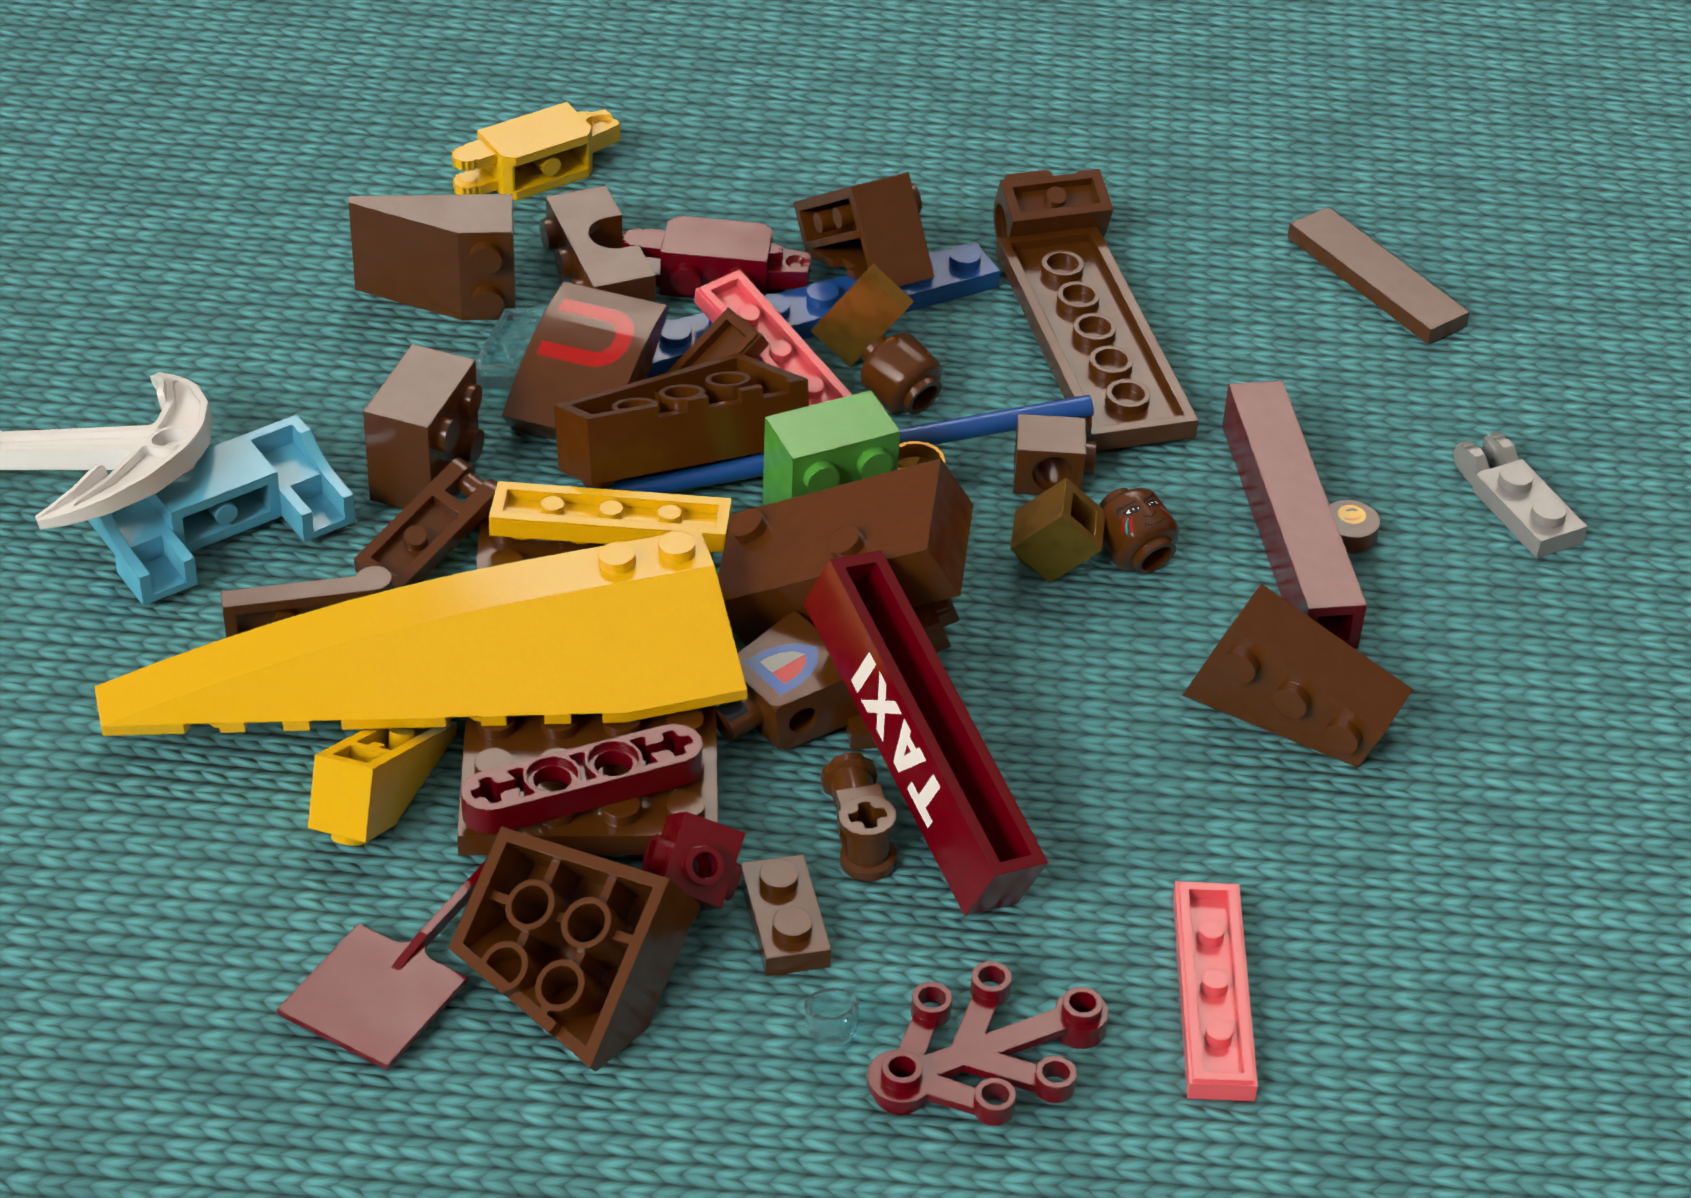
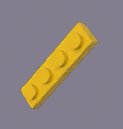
M498 481L489 514L490 536L512 537L519 540L542 539L569 541L576 544H608L611 542H627L660 536L672 531L700 529L709 552L723 553L731 516L732 498Z

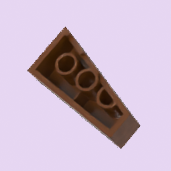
M736 353L554 405L558 469L581 480L585 486L606 487L620 479L764 452L765 417L809 406L808 379L744 354Z

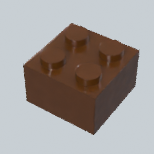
M412 344L363 411L371 501L404 509L455 458H462L468 463L478 460L484 445V431L479 429L478 425L482 387L476 381L475 359Z

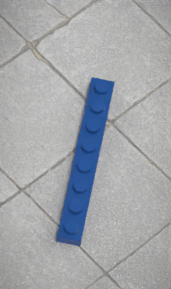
M977 242L961 244L929 254L934 278L899 287L914 301L905 311L909 312L999 288L1000 270ZM846 275L827 281L814 282L804 287L777 294H768L764 297L804 340L815 337L811 329L857 280H853ZM704 313L665 321L648 378L665 374L713 324Z

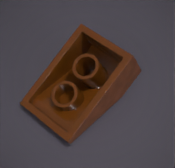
M512 194L349 196L348 204L355 290L459 320L516 319Z

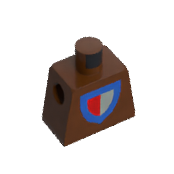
M796 610L785 616L738 653L747 687V699L724 703L714 708L716 711V727L726 740L732 742L755 728L780 750H789L846 726L849 718L860 715L817 629Z

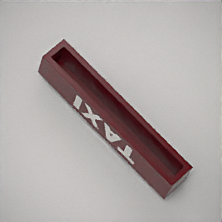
M882 550L829 559L803 604L964 916L1017 904L1049 862Z

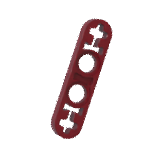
M662 725L478 772L467 778L461 787L463 822L476 832L495 834L499 832L501 826L513 830L686 785L693 782L701 774L703 768L702 738L696 730L685 725ZM611 765L623 766L629 769L627 773L617 776L604 775L598 772L600 768ZM546 781H561L568 785L566 789L554 792L543 791L537 788L540 783ZM520 792H524L523 797L520 796Z

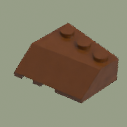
M501 826L448 948L596 1072L649 1027L699 904L669 878Z

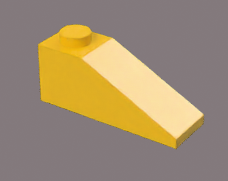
M450 722L447 727L363 729L315 754L308 828L331 834V839L336 843L359 846L369 843L374 837L395 826L456 736L457 723Z

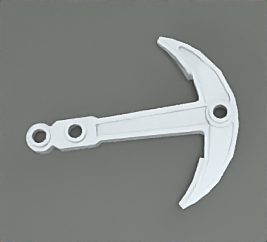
M158 372L150 376L152 384L157 390V397L162 410L156 422L150 425L4 432L0 430V470H89L70 490L35 516L40 530L75 524L116 512L158 493L177 478L191 471L210 444L214 419L209 403L199 386L186 378L173 374ZM107 470H113V471L108 475Z

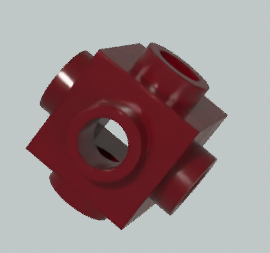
M687 811L667 815L661 835L655 834L647 846L642 862V870L671 879L699 904L694 916L697 917L699 909L722 908L724 900L729 901L735 894L742 874V865L736 861L745 833Z

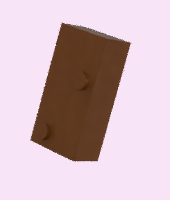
M939 458L731 514L718 574L731 628L745 646H748L795 610L815 627L803 602L828 560L882 550L912 608L961 596L973 503L943 460Z

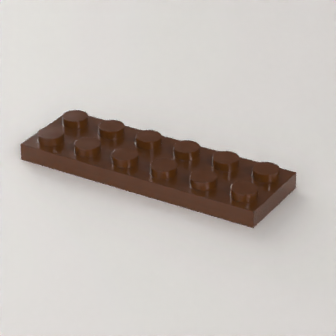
M1093 226L997 238L996 256L1064 398L1088 394L1091 396L1094 415L1086 418V441H1096V451L1195 438L1198 418L1099 228Z

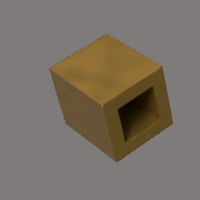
M1065 478L1015 510L1010 550L1015 553L1022 564L1033 568L1051 583L1102 551L1105 523L1104 511L1068 478Z

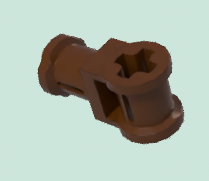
M845 753L833 758L822 769L820 776L824 792L833 797L837 810V832L842 846L840 850V866L847 875L854 879L876 881L892 873L897 865L896 848L890 841V834L896 827V810L892 803L885 799L880 783L876 784L878 775L874 762L864 757L861 753Z

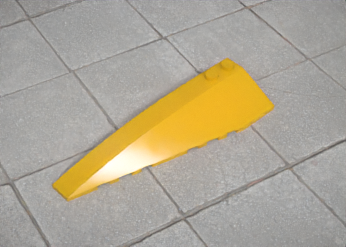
M700 529L672 531L660 536L627 542H611L604 546L457 573L390 589L245 631L94 686L103 736L185 734L190 729L191 724H209L214 728H219L220 733L246 732L247 723L282 722L283 731H310L311 721L341 720L342 730L447 727L452 717H469L474 721L481 722V726H507V716L544 715L545 725L571 724L572 714H602L603 723H623L747 699V687L715 565Z

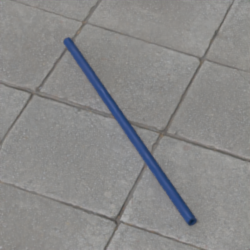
M1088 394L899 428V444L909 441H921L937 445L1015 431L1017 429L1018 414L1078 418L1092 417L1094 415L1093 402ZM764 453L620 479L606 487H588L585 485L575 487L672 493L763 476Z

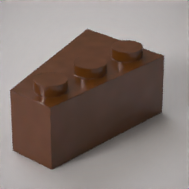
M909 172L793 202L805 252L811 253L812 257L832 268L846 267L848 277L853 280H858L872 264L876 265L898 287L935 277L919 215L922 209L921 196L916 185L911 183Z
M1260 584L1182 696L1358 768L1384 735L1413 689L1266 586Z

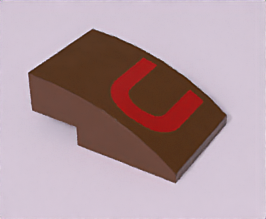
M563 281L550 301L530 340L502 413V417L513 431L556 440L554 405L647 379L669 311L668 306Z

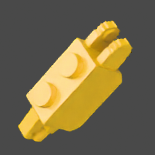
M568 102L479 129L477 130L476 141L466 143L464 146L454 148V151H451L453 168L462 170V172L465 171V173L460 172L459 175L456 174V177H453L454 194H487L497 191L498 194H512L513 200L518 201L588 178L593 169L592 154L620 141V123L606 109L594 112H577Z

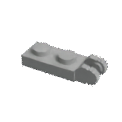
M1494 432L1485 436L1482 441L1483 451L1477 448L1476 444H1473L1472 441H1465L1455 445L1453 457L1456 468L1459 469L1460 473H1463V477L1473 486L1472 491L1536 559L1584 543L1588 526L1523 459H1518L1514 444L1509 439H1506L1505 435H1502L1501 432Z

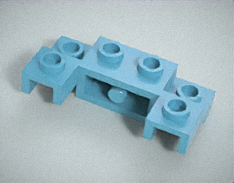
M294 415L207 448L191 471L183 474L158 493L116 512L88 521L114 553L117 573L141 604L145 606L198 585L195 558L190 553L192 551L279 517H283L303 542L356 522L354 494L330 467L308 426L298 415Z

